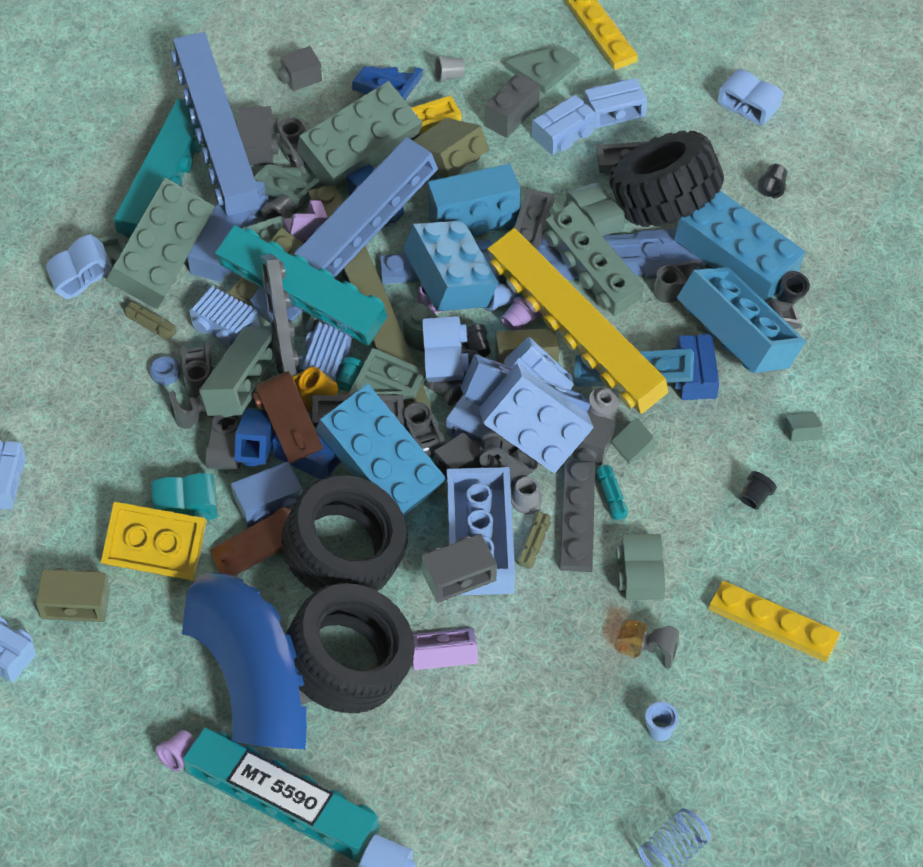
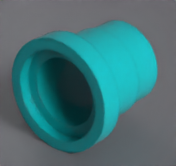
M344 357L341 363L342 369L336 381L340 389L347 392L351 390L364 362L353 357Z

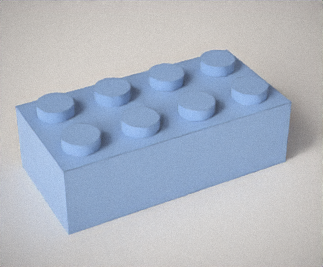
M509 467L447 469L449 545L456 543L461 538L482 534L497 563V581L461 595L514 594L515 565Z

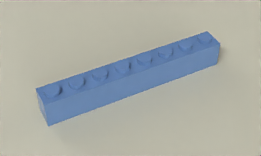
M201 32L173 38L175 50L170 51L174 67L179 66L176 73L179 85H185V89H182L185 104H191L192 108H189L192 125H198V128H195L198 144H204L205 147L201 148L204 163L211 166V168H208L211 185L217 184L218 189H214L218 206H224L227 216L260 209L258 188L206 33Z
M406 137L399 145L394 147L391 154L380 165L374 168L371 175L354 189L346 201L339 205L333 214L314 231V234L302 246L296 249L294 254L306 259L309 265L317 270L319 268L326 269L335 278L438 170L432 153ZM260 287L250 301L254 308L258 310L259 316L270 323L266 293ZM290 304V308L286 309L288 320L291 319L293 322L303 310Z

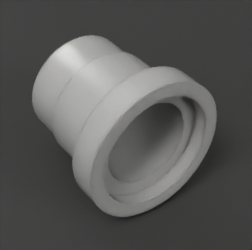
M437 55L435 59V75L438 83L449 79L463 78V59L445 58L444 55Z
M523 477L517 481L515 491L511 497L512 506L516 511L523 514H531L541 507L542 495L539 492V484L535 479Z

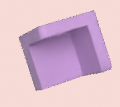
M310 200L307 214H294L292 219L286 218L284 220L285 230L298 240L307 241L314 234V231L328 219L322 202Z

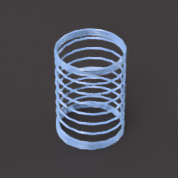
M681 808L675 814V818H670V823H665V828L661 827L659 829L660 832H655V837H650L649 842H645L640 846L639 854L647 867H653V865L646 858L643 848H645L655 863L657 862L649 854L648 850L655 854L665 867H676L670 864L663 852L651 843V838H654L665 853L667 852L659 842L670 852L677 867V862L682 863L680 866L682 867L683 863L688 862V858H692L694 853H697L704 844L710 841V832L695 813L686 808ZM681 812L691 816L701 826L707 836V840L702 838L700 831L694 823L681 814ZM681 816L690 821L700 834V837L693 835ZM672 819L676 820L682 831L671 823ZM667 824L671 825L672 829L678 835V837L666 828ZM674 827L686 838L692 852L686 850L679 840L682 837L675 831ZM661 829H665L669 837L678 844L669 832L676 837L683 846L687 857L681 855L674 843L661 833ZM684 833H691L697 847L691 845ZM656 834H660L664 842L673 849L664 837L676 848L678 855H680L682 862L675 859L669 848L656 838Z

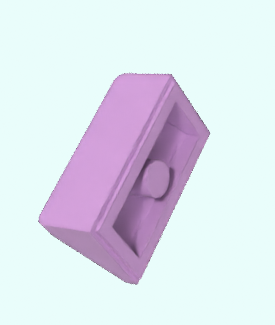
M474 628L412 634L415 644V654L413 656L414 670L478 663Z

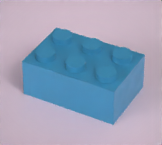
M511 164L429 181L428 206L430 223L464 221L470 233L476 236L498 229H510L515 226L520 212V186Z
M450 221L413 224L403 250L435 310L439 312L488 307L499 282L465 222Z

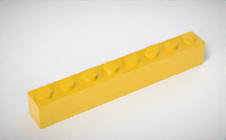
M515 228L487 248L491 259L489 265L498 276L503 274L507 278V283L516 294L521 292L529 308L535 313L539 311L544 316L543 320L552 331L558 330L563 335L562 339L571 350L576 348L582 354L581 359L585 365L591 370L595 368L600 373L603 383L609 389L614 387L620 393L619 397L629 409L634 407L642 414L669 393L666 378Z

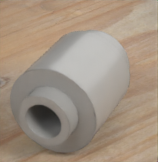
M608 388L594 389L588 398L591 405L587 412L612 419L619 406L617 395Z

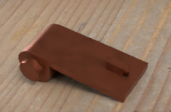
M289 370L255 385L257 391L252 394L259 410L266 409L290 464L324 449Z
M284 507L278 509L270 517L211 549L210 551L219 572L237 576L279 551L283 554L281 534L284 523L292 508Z

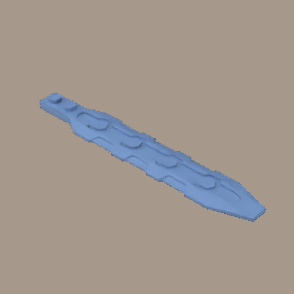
M677 230L639 231L635 234L603 236L635 276L656 277L657 270L660 267L684 263L690 260H700L704 266L708 265L674 240ZM543 237L539 252L567 280L579 279L578 273L573 267L569 268L563 262L561 253L557 248L551 247L545 240V237ZM489 240L476 241L489 264L491 259L487 248L495 242ZM406 254L380 255L382 284L420 282ZM492 270L496 279L499 282V276Z

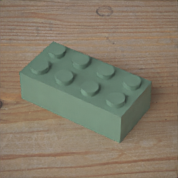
M388 81L301 134L298 140L297 153L324 186L330 185L332 187L336 185L338 189L347 183L348 175L369 163L374 166L387 158L394 147L399 145L406 137L411 140L419 137L422 121Z
M164 178L106 281L151 307L158 309L215 206L169 179Z

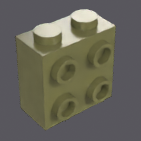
M445 118L413 140L432 153L438 168L434 174L446 178L458 175L461 169L468 164L478 161L480 156L489 150L481 125Z

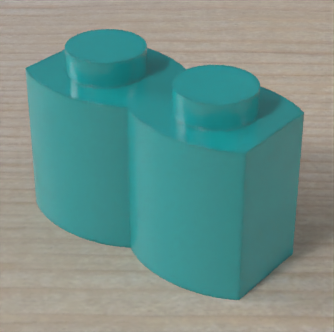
M199 473L183 478L165 477L151 482L153 509L207 519V522L218 517L216 485L213 474Z

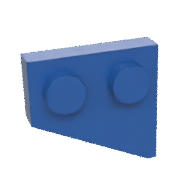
M363 67L352 81V90L366 95L389 81L402 98L406 100L421 80L423 69L414 68V73H398V67Z

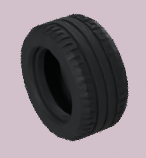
M349 475L328 476L307 486L301 495L298 496L289 512L281 534L283 556L286 559L287 565H289L290 571L293 572V575L298 578L300 583L313 592L323 589L325 586L339 583L358 584L375 589L376 591L381 590L401 563L408 546V527L404 514L396 501L375 483ZM327 515H341L355 520L365 528L371 537L374 556L363 561H348L336 557L324 548L317 537L315 520Z
M339 583L318 589L304 601L286 631V634H289L292 639L297 656L294 659L295 667L303 678L304 685L300 686L299 690L313 702L336 712L354 714L368 712L381 706L399 687L408 674L414 660V636L401 610L385 595L363 585ZM340 625L351 628L364 636L375 650L378 660L377 668L368 671H356L345 668L333 660L323 648L319 635L320 629L326 626Z

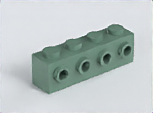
M574 202L545 220V240L551 247L557 248L566 266L569 268L573 267L578 273L582 285L586 289L590 288L593 291L602 309H608L615 316L642 298L644 285Z
M271 326L244 327L200 388V400L205 405L208 416L220 415L221 417H230L243 413L253 398L252 393L257 391L255 385L265 380L276 363Z

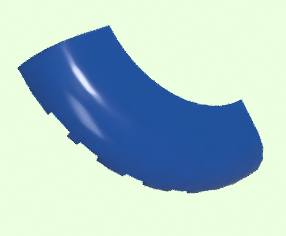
M216 572L203 574L193 582L188 590L184 608L182 635L193 637L203 643L214 655L222 669L232 707V742L275 748L306 749V706H301L299 687L304 685L302 675H299L294 664V659L297 656L292 639L289 634H284L279 624L282 620L280 615L270 602H265L259 596L260 591L257 588L243 583V579Z

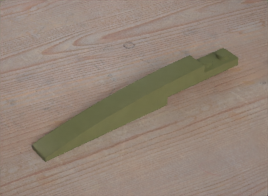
M328 185L308 191L309 201H321L328 218L339 205L343 204L336 185L332 187ZM364 246L342 269L341 273L344 280L356 286L360 293L366 296L374 295L384 303L388 318L370 344L374 349L415 365L366 246ZM423 384L415 400L403 401L404 412L408 405L416 402L424 403L432 410Z

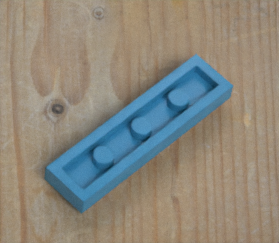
M692 349L640 351L666 378L667 383L693 381L694 352ZM576 355L574 384L577 387L606 386L600 378V373L595 368L589 369L582 361L581 355Z

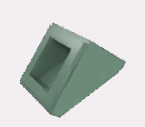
M815 412L785 415L791 442L821 439L823 426Z
M637 418L624 428L611 441V444L630 464L654 450L655 438Z

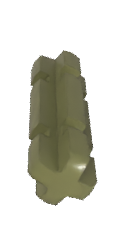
M132 301L126 306L124 310L126 317L133 321L138 320V324L155 334L159 332L158 336L163 339L170 340L176 334V326L167 320L163 322L164 318L147 308L142 309L143 306L137 302Z
M542 512L535 513L532 520L533 524L530 525L523 541V548L520 549L517 556V564L528 569L533 567L536 560L535 556L538 555L546 535L545 532L551 523L550 515Z

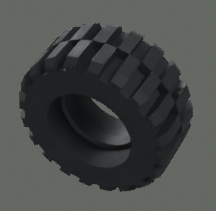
M682 130L673 134L671 132L664 134V136L659 138H652L649 142L636 146V149L627 152L623 159L617 161L615 168H612L609 184L618 204L625 213L624 217L626 220L637 226L649 227L653 225L656 227L662 226L663 223L668 222L670 224L676 222L677 219L682 217L686 218L692 215V212L699 211L705 207V204L711 202L715 198L716 193L720 192L724 181V173L708 137L700 132L692 130L686 132Z

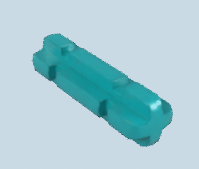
M608 464L599 466L596 469V477L602 485L600 487L607 506L610 507L609 511L612 519L618 521L627 518L628 508L626 502L622 500L624 497L618 481L614 477L615 473L612 466Z

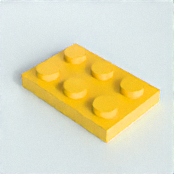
M114 502L101 564L195 581L207 519Z

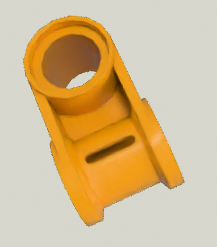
M309 367L292 377L307 412L312 410V395H336L338 392L337 382L317 367Z

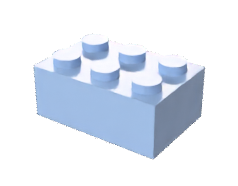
M519 363L512 368L479 408L483 424L553 473L560 468L594 428L587 412Z

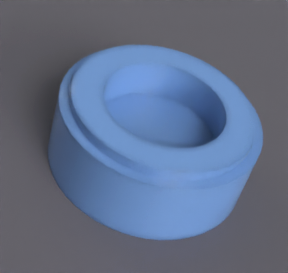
M168 356L155 359L150 365L152 380L159 385H170L176 382L180 376V367L177 360Z

